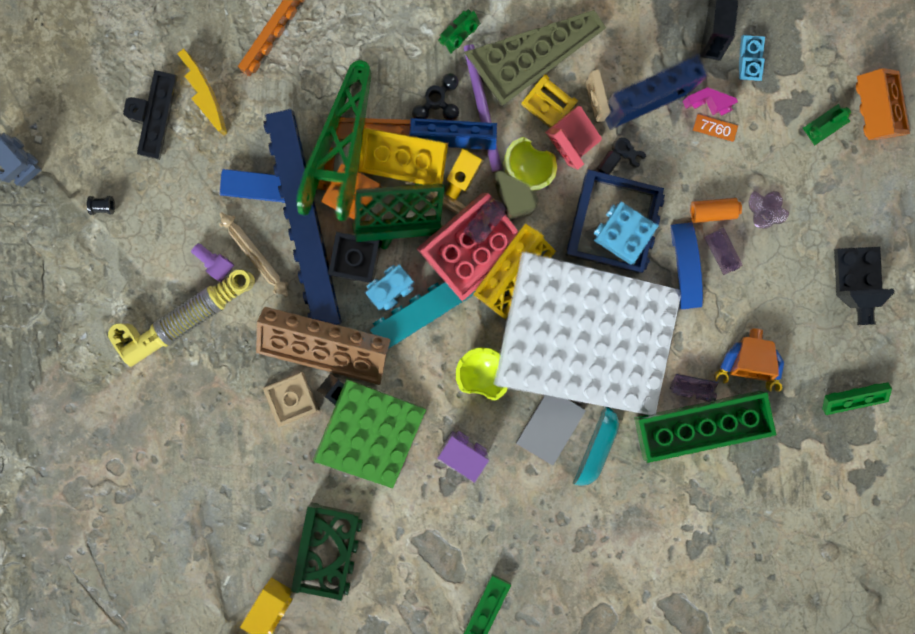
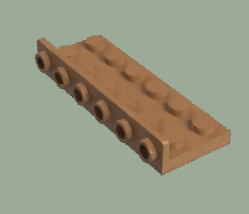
M269 307L263 308L257 321L256 353L381 385L390 344L389 338Z

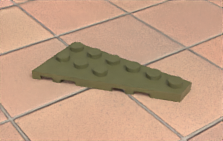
M595 10L560 22L465 51L464 54L501 106H503L606 29V26Z

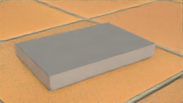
M544 395L516 444L549 464L554 465L586 410L568 399Z

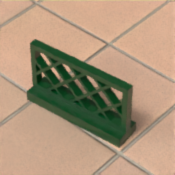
M444 184L355 190L353 232L356 241L433 235L442 227L441 216ZM438 191V195L431 201L425 197L430 192ZM409 193L418 195L410 203L404 199ZM387 195H394L396 197L389 204L382 200ZM371 196L373 200L365 206L361 203V197ZM424 200L427 205L420 211L414 207L418 202ZM401 201L406 206L397 212L393 207ZM380 203L384 208L375 214L371 209ZM431 208L436 211V215H424ZM410 209L416 213L413 217H403ZM388 211L394 215L391 219L381 218ZM366 213L373 217L367 221H360V218Z

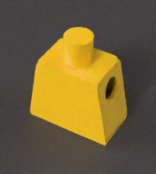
M462 149L447 177V181L451 184L445 194L457 200L462 189L465 191L469 189L485 160ZM460 172H463L466 176L463 182L458 179Z

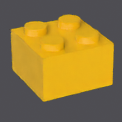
M271 577L240 628L250 634H272L293 600L290 597L291 589Z

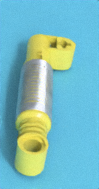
M235 270L222 283L220 282L214 287L209 286L200 293H197V296L194 295L193 298L191 297L190 300L169 312L168 315L166 314L165 317L154 322L150 329L142 335L129 323L115 324L109 329V340L123 361L132 367L162 346L167 347L178 338L180 339L181 336L190 332V330L200 326V323L203 324V321L206 322V319L209 320L210 317L221 312L226 307L228 301L233 300L232 298L235 299L237 295L239 296L251 290L255 284L254 276L245 270ZM244 275L246 283L241 287L238 285V277ZM127 338L133 339V341L124 346V343L128 341Z

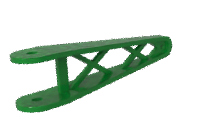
M363 60L355 61L349 66L306 166L297 199L298 211L301 215L309 214L319 181L326 180L342 183L337 200V217L340 221H346L349 216L355 194L372 76L369 64ZM360 80L362 89L352 98L350 88L356 81ZM359 100V104H358V108H357L355 103ZM352 107L356 116L353 132L342 142H339L336 130L341 115ZM334 139L336 147L330 151ZM350 143L348 157L346 158L343 148ZM339 152L345 165L344 173L323 170L325 164Z

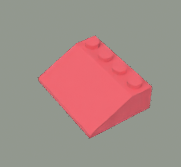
M481 193L421 244L417 250L460 300L463 301L479 287L519 231L489 193Z

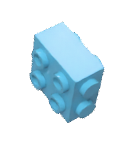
M620 202L610 207L606 213V216L609 218L605 224L600 223L594 232L596 237L593 241L627 263L633 264L658 225L623 202Z
M392 265L384 272L386 275L381 280L375 279L367 286L369 290L365 293L379 310L385 309L389 311L398 303L396 301L401 295L406 297L414 290L412 286L415 282L400 265L397 267Z

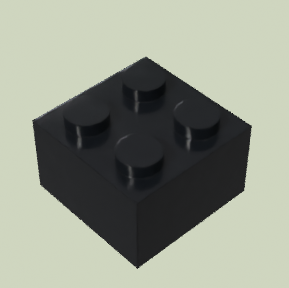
M336 232L328 275L371 283L375 279L381 241L357 242L355 235Z

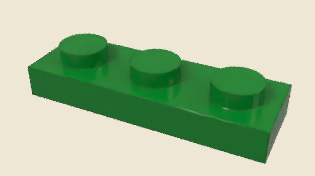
M889 382L862 388H853L848 391L830 393L824 396L822 410L825 415L887 403L890 399L892 387Z
M491 574L465 627L464 634H488L509 592L510 582Z

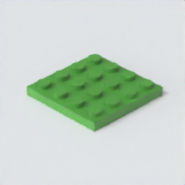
M346 379L313 461L393 489L426 409Z

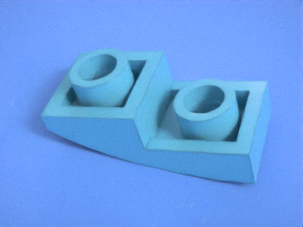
M741 36L739 80L762 81L765 59H762L765 37Z

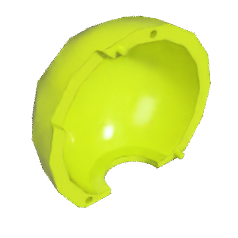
M521 137L514 140L507 148L503 160L504 170L506 174L529 185L531 191H538L550 185L556 177V157L547 150L539 151L531 145L532 141L526 137Z
M485 347L468 351L459 360L456 367V381L459 389L468 394L477 393L484 395L487 399L498 400L504 395L508 388L494 385L500 353Z

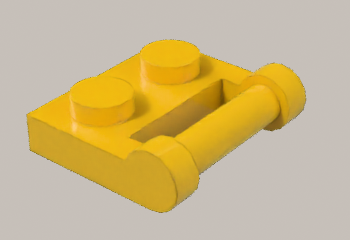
M544 74L522 101L521 105L551 128L575 107L578 100L567 95L550 81L549 76ZM545 87L566 104L565 108L563 109L543 93L541 89Z

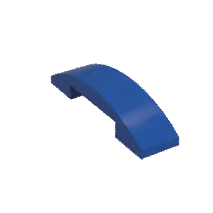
M693 223L670 225L672 245L675 246L680 287L678 289L681 296L680 310L702 307V272Z

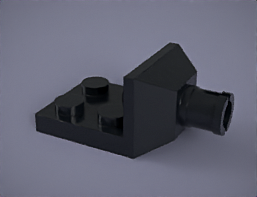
M881 248L834 249L836 296L848 307L856 308L857 325H876L875 307H882L895 293L894 289H882Z

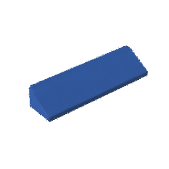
M411 118L409 136L448 143L450 148L495 150L497 123Z
M222 169L220 196L285 203L284 198L281 199L278 186L281 185L280 178L276 177V175Z

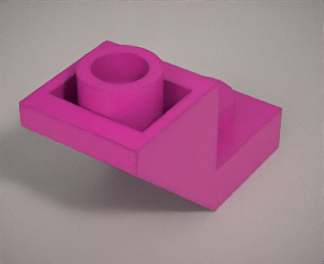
M707 87L687 96L683 103L686 109L692 106L696 109L707 103L712 116L720 113L722 116L733 110L732 106L738 103L735 97Z

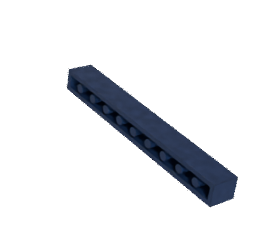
M292 109L265 114L266 121H263L266 134H270L271 142L268 143L271 156H275L276 164H273L276 177H279L281 182L278 190L281 199L284 198L286 207H283L285 219H289L291 228H288L290 240L294 241L296 248L293 250L295 262H299L300 265L298 277L300 283H304L305 292H303V299L310 309L307 316L311 319L335 325L341 324L342 320L332 276L328 275L329 262L315 200H313L308 215H301L298 211V192L307 165L295 112Z

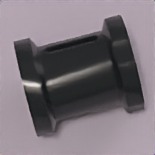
M88 196L87 210L89 215H95L96 213L113 215L115 212L113 196H107L106 198Z

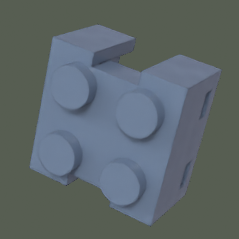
M3 132L0 134V166L5 171L3 173L0 171V179L7 183L15 179L14 183L17 186L23 187L42 170L37 165V159L32 154L24 151V145L18 138H12Z

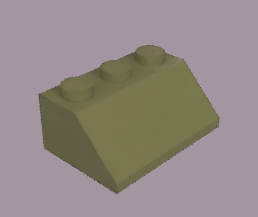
M502 171L496 172L494 184L503 212L508 219L513 221L531 215L536 209V203H538L535 190L531 191L529 185Z

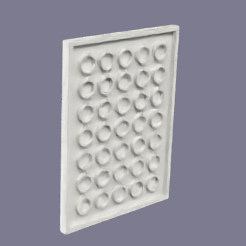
M522 253L494 385L647 415L655 414L680 303V290L538 255Z

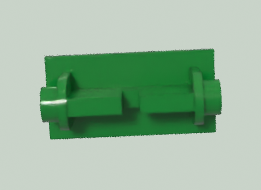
M463 10L453 21L457 28L454 29L449 25L439 35V43L442 46L445 45L450 54L459 48L462 42L471 33H474L481 24L475 11Z
M837 104L803 127V130L815 146L849 123L851 110L848 107L842 108Z

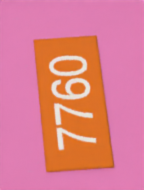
M697 114L693 131L734 142L738 125Z

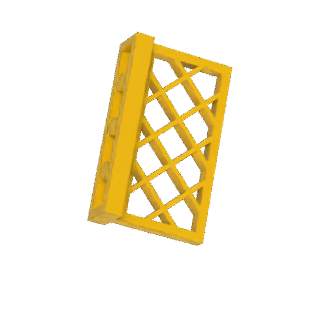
M524 224L473 295L506 320L510 312L522 253L541 256L542 252L547 250L543 257L551 259L556 250L544 239V236L539 231ZM509 290V295L504 297L505 291ZM507 303V306L503 310V304Z

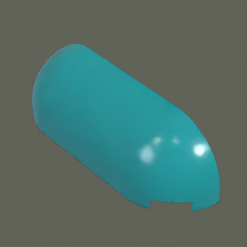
M604 406L573 481L574 485L585 486L593 483L598 479L619 430L618 417L610 407Z

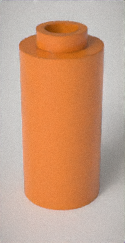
M737 198L693 201L690 206L691 220L693 223L738 219L739 215L742 214V204L738 202Z

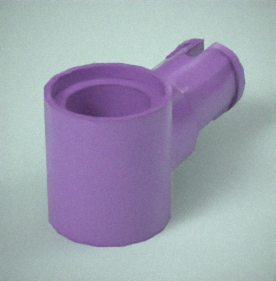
M200 243L196 244L191 250V253L204 263V266L207 268L205 271L219 282H222L235 266L223 255L212 254Z

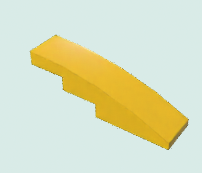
M183 48L177 54L190 69L184 77L198 92L191 99L218 132L225 136L227 130L214 91L197 63Z

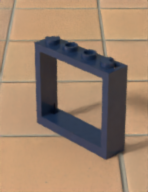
M694 56L613 93L608 101L610 114L605 119L609 130L688 96L707 77L699 56ZM681 89L683 92L680 95H678L677 90Z
M587 170L565 255L626 271L643 273L644 270H647L650 262V257L647 256L649 249H652L654 246L655 236H651L636 259L635 265L577 251L594 182L651 195L647 219L656 225H659L660 216L658 215L659 207H663L665 202L664 188Z

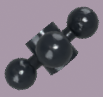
M448 73L443 76L441 87L437 85L430 86L425 93V104H419L413 108V118L427 119L430 108L434 110L441 108L443 110V117L446 120H456L459 117V108L455 104H447L445 102V92L447 90L453 91L458 87V77L455 74ZM437 93L441 96V99L438 102H432L429 99L430 96Z

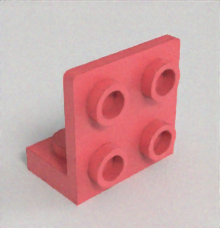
M576 106L545 132L567 165L577 170L584 165L581 157L602 140V137L581 106Z

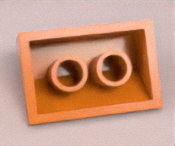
M882 68L857 76L856 90L861 98L859 108L862 116H864L865 124L863 131L868 140H881L910 134L900 72Z

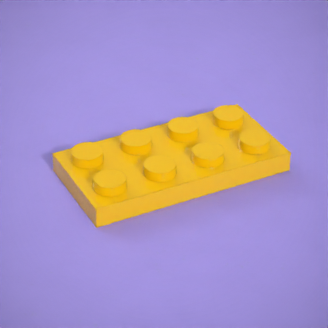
M364 128L358 172L423 185L441 184L443 182L448 143Z

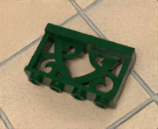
M312 502L307 506L291 592H301L342 601L344 595L348 596L351 582H347L348 574L353 573L355 561H351L352 554L357 553L359 540H355L356 534L361 532L363 519H360V512L322 506ZM317 513L335 517L329 524L317 517ZM346 519L349 521L351 528L349 532L345 533L342 531V527L345 524L340 525L337 530L333 526L338 520ZM323 530L326 532L320 540L314 536L315 532H320L321 535ZM330 536L337 545L340 556L323 568L321 558L315 552L310 551L311 546L323 544ZM350 538V540H349V545H348V549H347V546H346L344 540ZM310 560H316L318 570H315L316 564L314 567L309 566ZM345 562L342 573L338 568ZM327 575L328 581L332 584V577H338L339 586L334 589L328 588L324 583L323 577ZM319 578L320 587L304 584V581Z

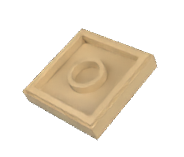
M598 69L591 71L585 82L596 123L604 122L610 114L609 104Z
M304 372L263 387L278 427L319 411Z

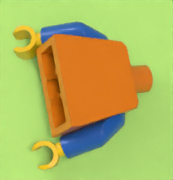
M754 328L750 330L749 337H744L740 342L734 343L721 364L722 370H718L714 374L716 381L719 375L724 374L723 384L729 381L727 373L731 371L730 375L767 381L765 387L770 392L772 391V386L776 384L775 391L780 392L782 384L779 380L782 379L784 360L773 341L763 340V330Z

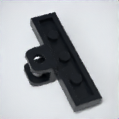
M154 70L148 101L135 97H129L125 101L123 115L132 122L143 124L137 155L157 160L161 158L178 78L175 74Z

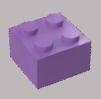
M452 431L439 450L437 459L475 483L489 461L487 449L477 442L475 445L470 443L469 437L464 433Z

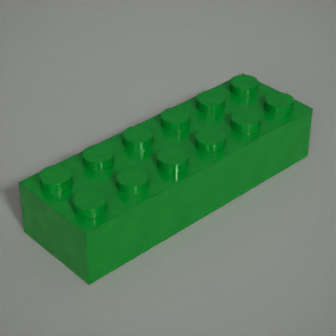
M760 390L661 411L651 415L634 417L642 458L647 463L777 436L768 392Z

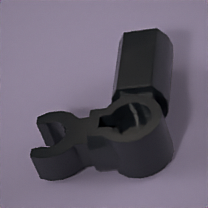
M622 137L613 142L612 151L606 154L596 169L601 173L610 175L621 160L620 156L625 159L628 158L630 165L637 168L640 164L636 162L635 157L639 156L644 159L646 154L640 150L636 151L630 141Z

